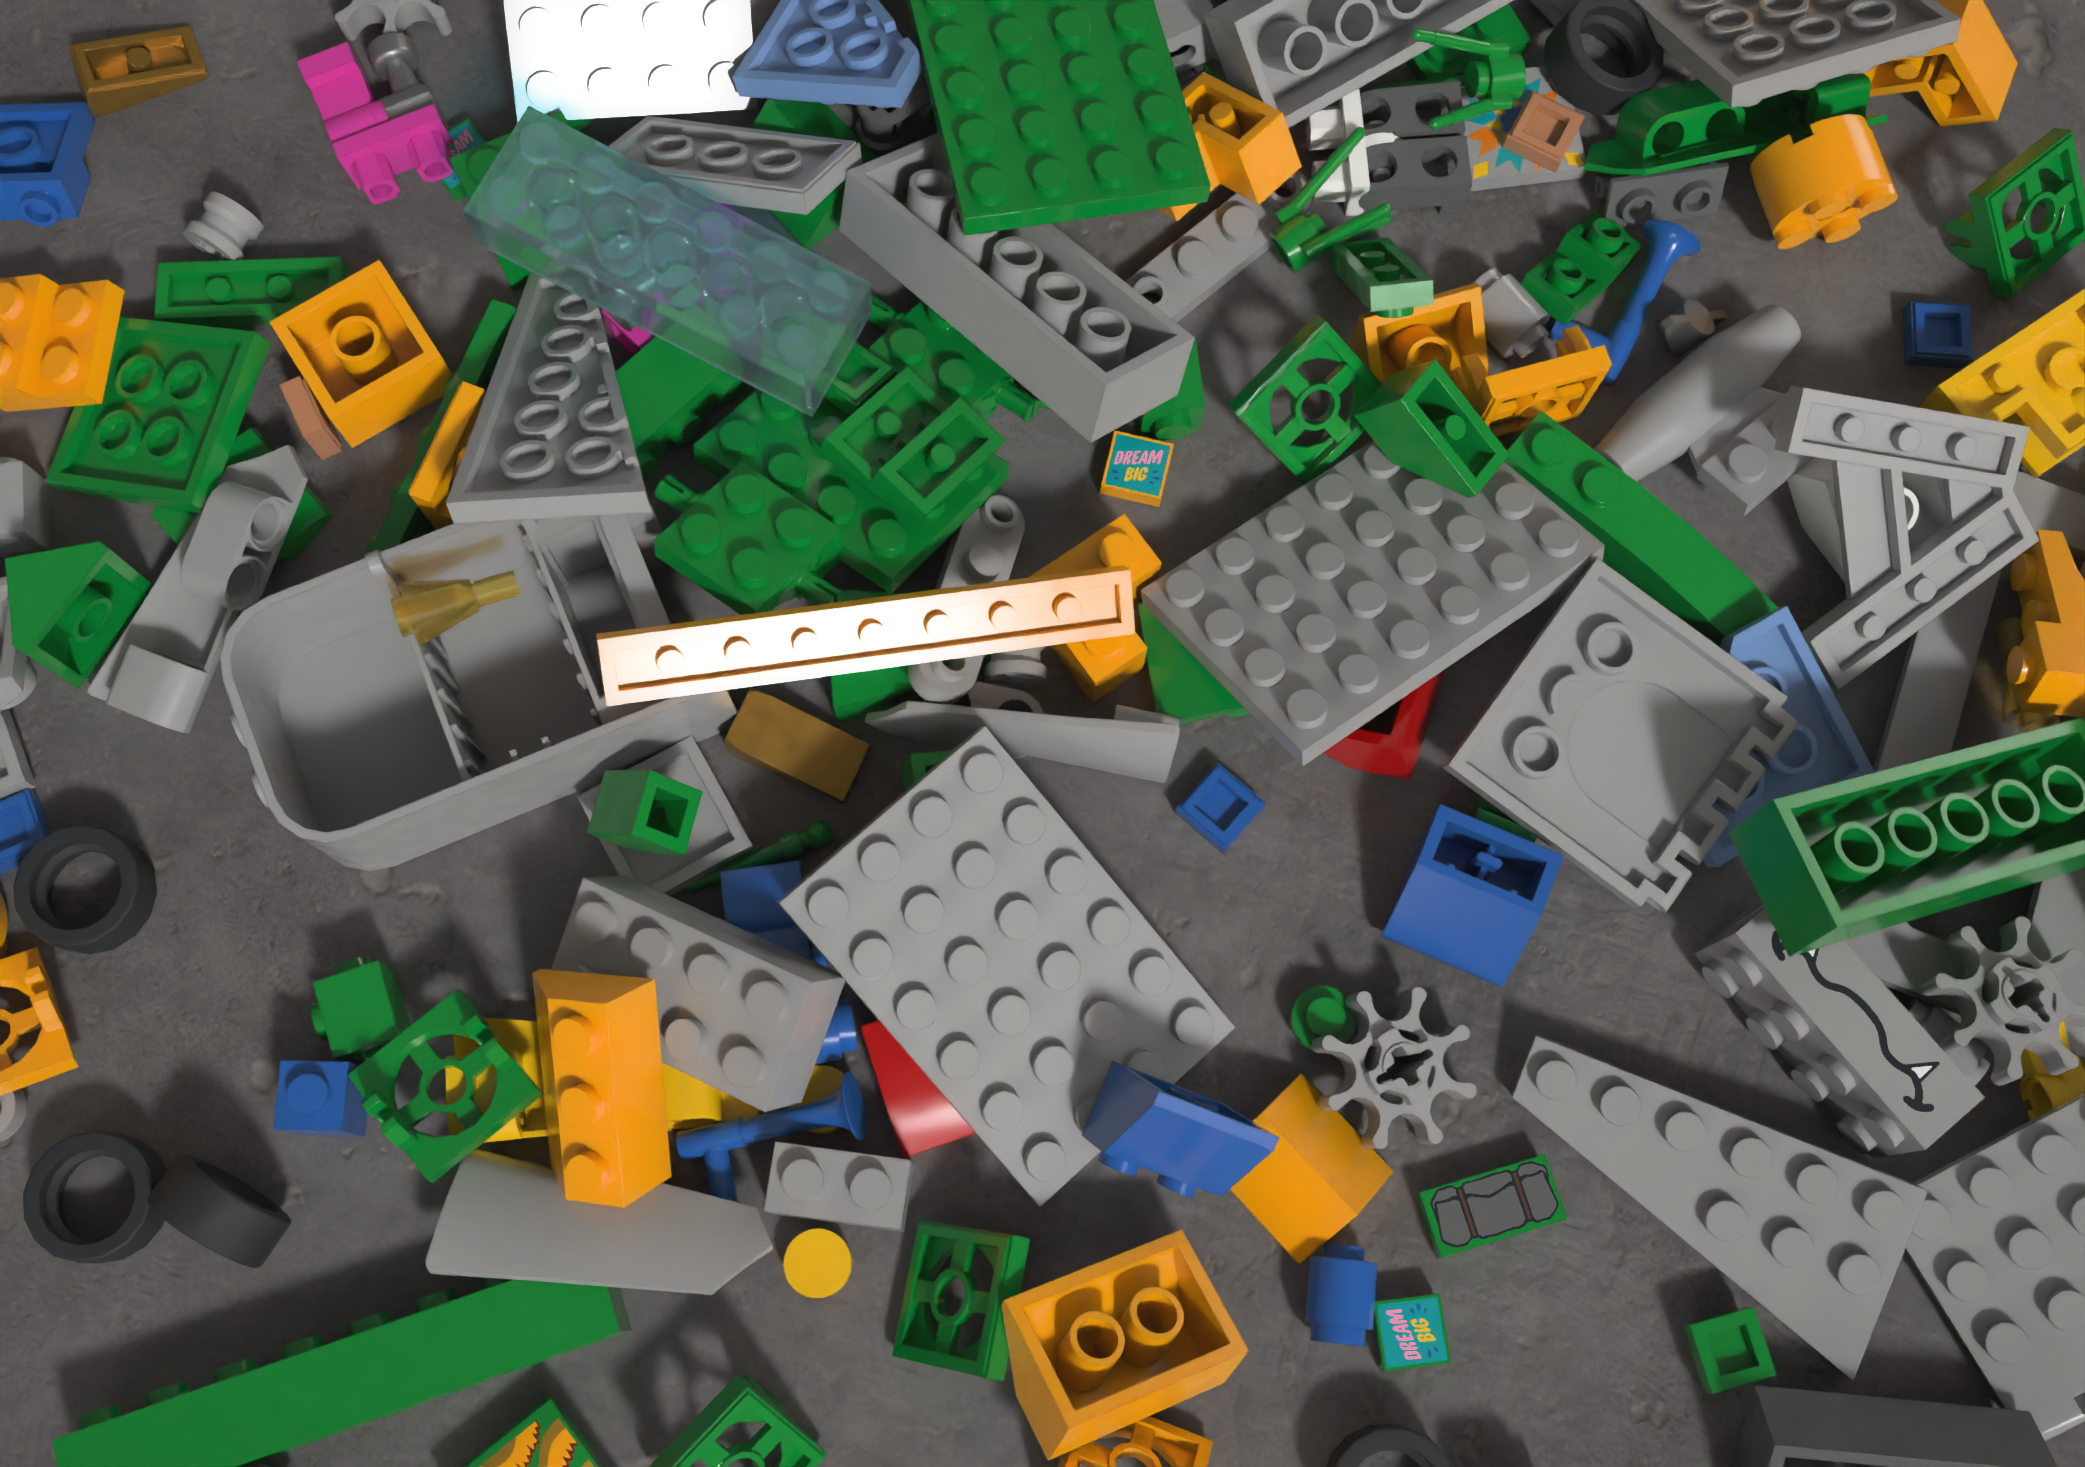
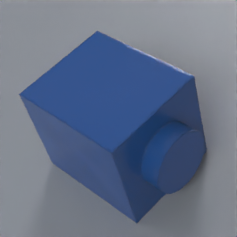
M280 1060L273 1129L296 1135L365 1137L368 1113L361 1105V1099L364 1097L347 1076L359 1065L351 1062Z

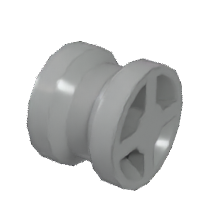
M209 192L203 201L204 213L199 220L189 221L183 230V235L196 248L215 261L243 260V247L248 240L258 239L264 230V226L250 211L231 198L217 192Z
M1046 646L992 653L991 661L984 666V682L1011 689H1027L1042 686L1046 683L1047 667L1040 661V652Z

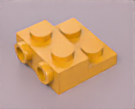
M42 274L0 278V409L5 412L102 404L125 290L109 280L58 285Z

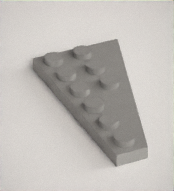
M589 269L530 273L446 501L454 524L475 522L494 524L511 520L546 518L562 520L581 516L652 513Z
M1534 1033L1511 1092L1512 1097L1850 1379L1854 1380L1928 1191L1922 1186Z

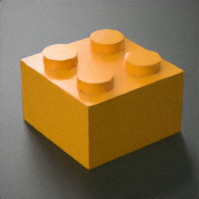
M380 259L270 321L271 326L327 416L352 448L442 397L446 381L452 374Z

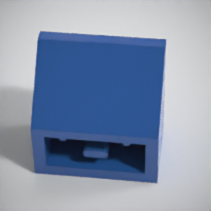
M1440 804L1424 823L1380 937L1498 987H1503L1543 913L1564 855Z

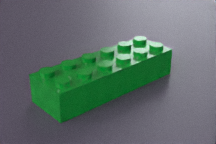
M2078 718L1773 799L1728 832L1788 956L1798 955L2084 869L2085 722L2083 719Z

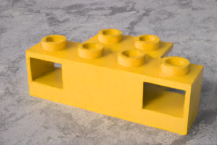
M2085 289L1939 384L1920 404L1919 408L2030 427L2021 463L2035 479L2085 446Z

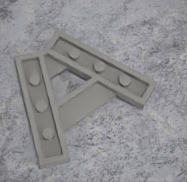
M1790 385L1775 450L1832 461L1847 599L1801 632L1830 687L1837 690L1842 688L2039 541L2013 491L2030 427ZM1902 472L1943 478L1947 524L1910 551Z

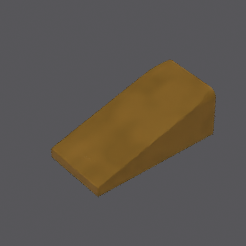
M190 25L68 45L78 86L84 102H87L93 117L120 111L209 78Z
M752 687L747 692L724 741V745L730 755L842 803H845L870 749V744Z

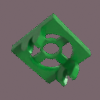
M2053 128L1968 194L1972 212L1966 211L1954 216L1944 224L1946 232L1954 236L1963 237L1949 246L1950 253L1968 265L1985 268L1992 296L2009 300L2085 240V193L2072 130ZM2019 186L2022 201L2017 209L2015 219L2004 227L2001 214L2003 204L2009 193ZM2037 204L2045 208L2046 211L2041 225L2036 230L2031 231L2029 218L2033 207ZM2023 238L2030 239L2033 249L2032 253L2021 259L2011 257L2009 249Z
M1316 314L1227 406L1237 416L1236 418L1252 432V435L1305 485L1325 472L1365 431L1354 415L1381 382L1332 327ZM1315 358L1330 359L1337 366L1325 380L1315 379L1308 382L1296 370L1304 361ZM1351 383V401L1346 415L1341 419L1338 416L1341 406L1339 394ZM1282 384L1292 395L1290 403L1291 414L1274 431L1271 425L1269 407L1273 392ZM1327 390L1330 402L1325 413L1318 419L1304 420L1301 415V407L1305 398L1313 391ZM1305 429L1312 431L1324 429L1328 433L1319 441L1305 445L1291 444Z
M459 988L347 1075L364 1097L361 1099L362 1107L382 1124L379 1129L384 1136L397 1148L405 1151L424 1178L431 1183L438 1180L543 1095L542 1091L481 1013ZM456 1034L474 1039L480 1046L461 1061L452 1058L441 1059L427 1040L434 1036ZM410 1055L423 1072L419 1082L420 1094L398 1110L395 1099V1080L403 1060ZM491 1065H494L496 1068L497 1088L489 1109L483 1114L473 1101L476 1092V1077ZM454 1067L460 1069L466 1077V1089L463 1096L450 1105L435 1103L430 1095L432 1078L444 1068ZM435 1111L442 1114L454 1113L466 1129L458 1134L434 1136L417 1131L414 1127Z
M919 1219L892 1356L978 1377L1004 1381L1009 1351L1001 1305L1005 1299L1020 1294L1030 1238ZM976 1248L984 1253L993 1267L994 1274L990 1293L979 1291L977 1281L971 1274ZM952 1255L950 1269H946L937 1277L941 1267L948 1257ZM958 1277L963 1284L964 1299L958 1312L950 1316L945 1307V1294L950 1283ZM930 1309L936 1320L939 1321L937 1336L934 1333ZM974 1312L985 1314L983 1333L980 1339L965 1350L957 1351L961 1325L969 1321Z
M747 1373L743 1378L737 1374L649 1467H690L698 1458L709 1467H727L732 1462L741 1458L752 1459V1467H765L763 1459L778 1443L779 1452L774 1467H816L828 1454L817 1440L796 1424L777 1399L766 1388L762 1389L753 1377ZM735 1423H765L747 1444H736L725 1448L716 1440L728 1426Z

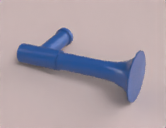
M1654 219L1648 220L1642 225V233L1650 244L1649 254L1619 319L1614 322L1608 337L1573 321L1564 326L1557 320L1548 336V339L1552 341L1554 339L1562 340L1563 329L1578 325L1587 337L1591 348L1605 345L1612 366L1600 384L1606 386L1615 385L1640 334V327L1671 266L1680 257L1696 255L1701 250V243L1698 238L1678 224Z
M846 1071L843 1075L842 1085L823 1099L752 1117H737L680 1130L676 1134V1146L679 1156L684 1161L704 1157L711 1196L741 1203L738 1201L729 1150L746 1147L749 1143L824 1127L845 1128L851 1131L857 1140L863 1141L867 1130L864 1102L855 1077L851 1072Z

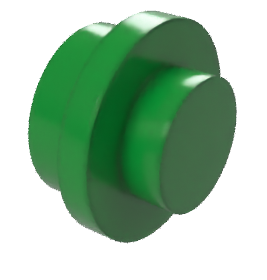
M1316 986L1303 992L1294 1002L1290 1014L1291 1028L1297 1040L1310 1050H1312L1311 1045L1315 1038L1331 1035L1346 1044L1353 1036L1357 1024L1356 1016L1345 1003L1347 996L1342 991L1330 986Z

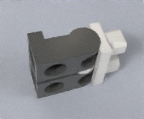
M1460 81L1374 89L1361 94L1360 90L1357 89L1339 100L1338 106L1325 107L1307 117L1306 138L1309 150L1337 149L1357 127H1363L1366 132L1364 138L1357 144L1351 154L1313 196V201L1344 202L1345 216L1359 215L1364 210L1369 211L1382 203H1388L1391 206V211L1408 207L1438 206L1439 214L1463 213L1472 187L1467 136H1463L1466 129L1465 121L1437 130H1432L1429 127V121L1432 118L1463 107ZM1313 161L1311 178L1326 161Z

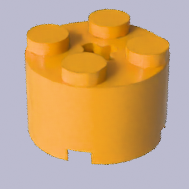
M1855 114L1840 115L1810 124L1813 136L1793 144L1791 136L1788 134L1772 143L1752 161L1750 172L1753 177V184L1779 249H1789L1804 243L1810 238L1822 235L1826 243L1844 240L1861 229L1859 222L1861 218L1871 212L1891 205L1898 199L1897 191L1874 133L1863 116Z

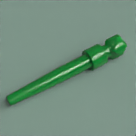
M819 820L809 824L806 831L798 833L797 830L778 837V842L750 852L686 888L690 893L721 882V872L765 866L784 857L787 860H791L805 854V848L807 847L820 848L828 845L832 841L831 828L827 822Z

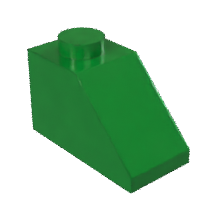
M1436 359L1388 375L1354 415L1392 463L1467 498L1477 496L1509 456L1504 446Z

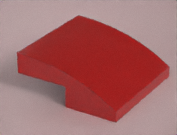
M879 1020L860 1026L903 1159L976 1134Z

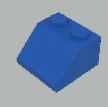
M1113 1060L1081 1135L1101 1151L1098 1161L1102 1164L1131 1176L1136 1175L1139 1166L1159 1173L1156 1180L1158 1184L1191 1198L1194 1197L1197 1188L1218 1196L1225 1194L1274 1151L1279 1139L1278 1136L1227 1104Z

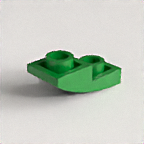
M1594 212L1569 230L1562 239L1557 251L1526 273L1521 285L1550 316L1565 326L1589 306L1617 278L1638 254L1642 244L1626 234L1625 229L1619 223L1603 218Z

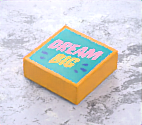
M1114 430L1100 494L1160 507L1174 444Z

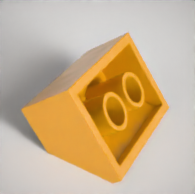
M539 969L532 974L551 1168L566 1200L625 1208L672 1177L655 979Z
M1182 1229L1005 1299L1001 1305L1016 1397L1048 1461L1223 1384L1249 1352Z

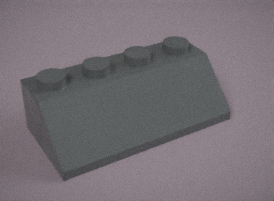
M1754 1385L1739 1437L1740 1467H2058L2030 1411Z

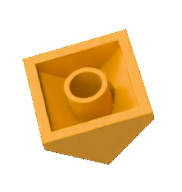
M1473 283L1433 294L1434 305L1414 307V313L1406 317L1383 318L1377 316L1376 311L1361 314L1358 317L1348 346L1381 383L1390 374L1436 359L1457 386L1454 371L1457 367H1461L1460 358L1473 353L1478 355L1489 376L1481 286Z
M1302 1073L1252 1119V1121L1279 1137L1274 1151L1229 1189L1297 1264L1304 1261L1355 1218L1394 1172L1373 1149H1366L1362 1146V1137L1338 1111L1325 1112L1320 1110L1318 1099L1323 1095Z

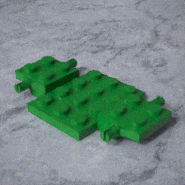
M875 295L871 296L870 300L864 303L861 309V318L886 332L867 350L896 368L897 374L908 366L949 406L961 397L985 421L996 412V408L999 405L1021 418L1025 423H1029L1031 418L1033 419L1041 405V401L1038 398L1032 397L1015 386L1014 382L1016 379L923 301H920L914 308L901 313L879 300ZM780 369L693 445L694 461L721 479L715 486L703 493L697 494L678 481L673 475H667L665 481H660L655 490V497L674 508L681 515L654 539L655 556L740 615L772 611L777 605L795 597L798 600L803 597L814 605L842 602L844 592L822 579L840 560L892 594L1008 479L1010 463L996 454L992 455L923 520L915 518L871 493L819 450L824 438L850 415L783 369Z

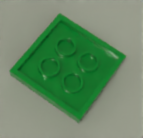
M120 317L102 404L74 406L45 483L63 493L202 513L210 494L219 484L271 343L255 331Z

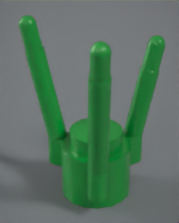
M1414 28L1411 31V38L1415 41L1479 54L1476 60L1467 63L1464 76L1375 85L1370 88V90L1460 81L1461 90L1465 89L1470 98H1477L1479 101L1432 118L1429 121V127L1432 130H1437L1490 111L1511 109L1513 101L1518 100L1524 92L1526 70L1521 54L1517 51H1510V44L1507 40L1486 42L1439 31Z
M1357 127L1340 144L1291 202L1274 212V216L1280 225L1270 231L1268 236L1278 256L1292 273H1296L1321 255L1330 252V245L1354 241L1390 223L1392 220L1391 214H1389L1391 206L1388 203H1382L1367 212H1363L1329 231L1315 211H1311L1305 216L1300 212L1364 138L1366 132L1363 127Z

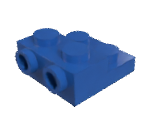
M87 102L0 105V222L6 220H26L38 227H50L57 220L79 217L91 181L83 162V157L95 124Z

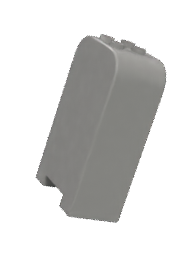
M649 497L648 501L652 513L581 516L562 520H552L549 518L511 520L494 524L485 522L453 523L380 552L376 549L364 555L365 558L267 596L244 610L226 633L220 654L222 678L233 711L230 712L233 728L242 745L247 748L254 770L251 771L253 785L260 800L266 807L270 808L279 824L345 867L366 871L389 868L602 782L605 770H628L691 735L697 743L729 730L738 713L729 690L613 706L606 705L596 634L670 624L649 571L667 565L655 556L654 539L663 530Z

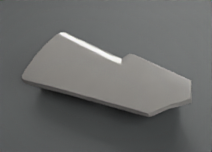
M286 445L260 457L227 466L218 486L210 494L203 512L197 514L144 602L89 685L87 692L90 696L102 699L109 706L151 723L191 734L219 664L226 633L236 621L239 611H244L254 605L264 592L308 482V477L294 447Z
M977 681L959 700L965 706L936 704L923 699V702L906 701L886 711L867 713L865 718L866 723L890 735L956 748L979 727L986 726L1012 759L1031 756L1163 784L1166 783L1180 734V717L1122 705H1116L1113 720L1043 714L1040 703L1031 694L1021 690Z
M476 1148L462 1160L439 1216L425 1264L429 1273L438 1275L712 1295L742 1270L773 1250V1246L758 1208L664 1183H661L625 1208L566 1200L551 1167Z

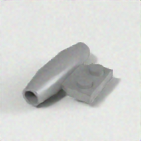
M1769 304L1710 337L1636 398L1594 450L1636 482L1688 452L1696 470L1697 479L1744 517L1813 458L1811 456L1775 450L1788 392L1783 394L1762 388L1768 378L1800 341L1801 331L1798 323L1784 308L1775 304Z

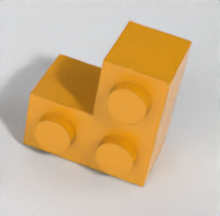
M1936 0L1961 18L1958 41L1930 49L1927 54L1922 56L1903 57L1876 65L1873 69L1864 73L1871 82L1869 97L1918 91L1939 126L1948 127L1998 121L2018 62L1983 0Z
M1205 72L1182 91L1211 184L1210 192L1219 184H1222L1260 205L1302 167L1283 112ZM1198 203L1156 210L1178 222Z
M1124 513L1030 577L1124 565L1131 570L1134 603L1142 597L1141 589L1159 579L1162 562ZM1136 632L1130 635L1050 645L1092 704L1143 670L1147 653V646Z

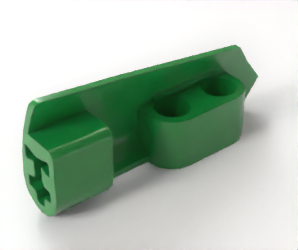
M1864 73L1845 74L1818 82L1815 87L1807 90H1791L1764 98L1753 106L1730 108L1699 79L1644 91L1633 96L1625 103L1619 113L1615 139L1592 144L1585 160L1584 170L1613 175L1647 176L1763 151L1772 143L1790 134L1793 144L1813 136L1810 124L1830 117L1849 114L1861 115L1866 119L1868 126L1887 122L1889 114L1866 115L1871 82Z

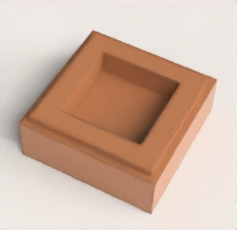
M1531 91L1502 148L1556 173L1585 116L1539 93Z
M298 376L280 384L279 386L303 438L317 455L324 460L342 452L340 448L342 443L336 430L306 380Z

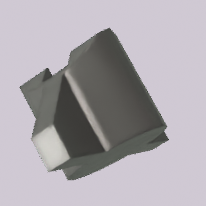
M1688 299L1658 321L1656 325L1665 337L1672 354L1679 358L1712 334L1715 326L1727 319L1728 316L1724 310L1708 311L1700 302Z

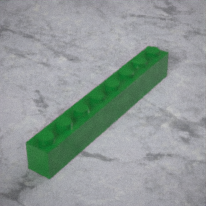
M481 1278L484 1290L458 1298L456 1289L451 1288L422 1297L414 1301L417 1313L395 1321H391L389 1311L361 1318L347 1324L349 1337L329 1344H324L323 1336L320 1334L280 1347L282 1360L257 1368L255 1358H249L220 1367L212 1371L215 1383L190 1391L188 1381L151 1391L144 1394L147 1407L122 1415L120 1405H114L79 1416L75 1419L78 1431L52 1439L57 1467H245L632 1331L620 1288Z

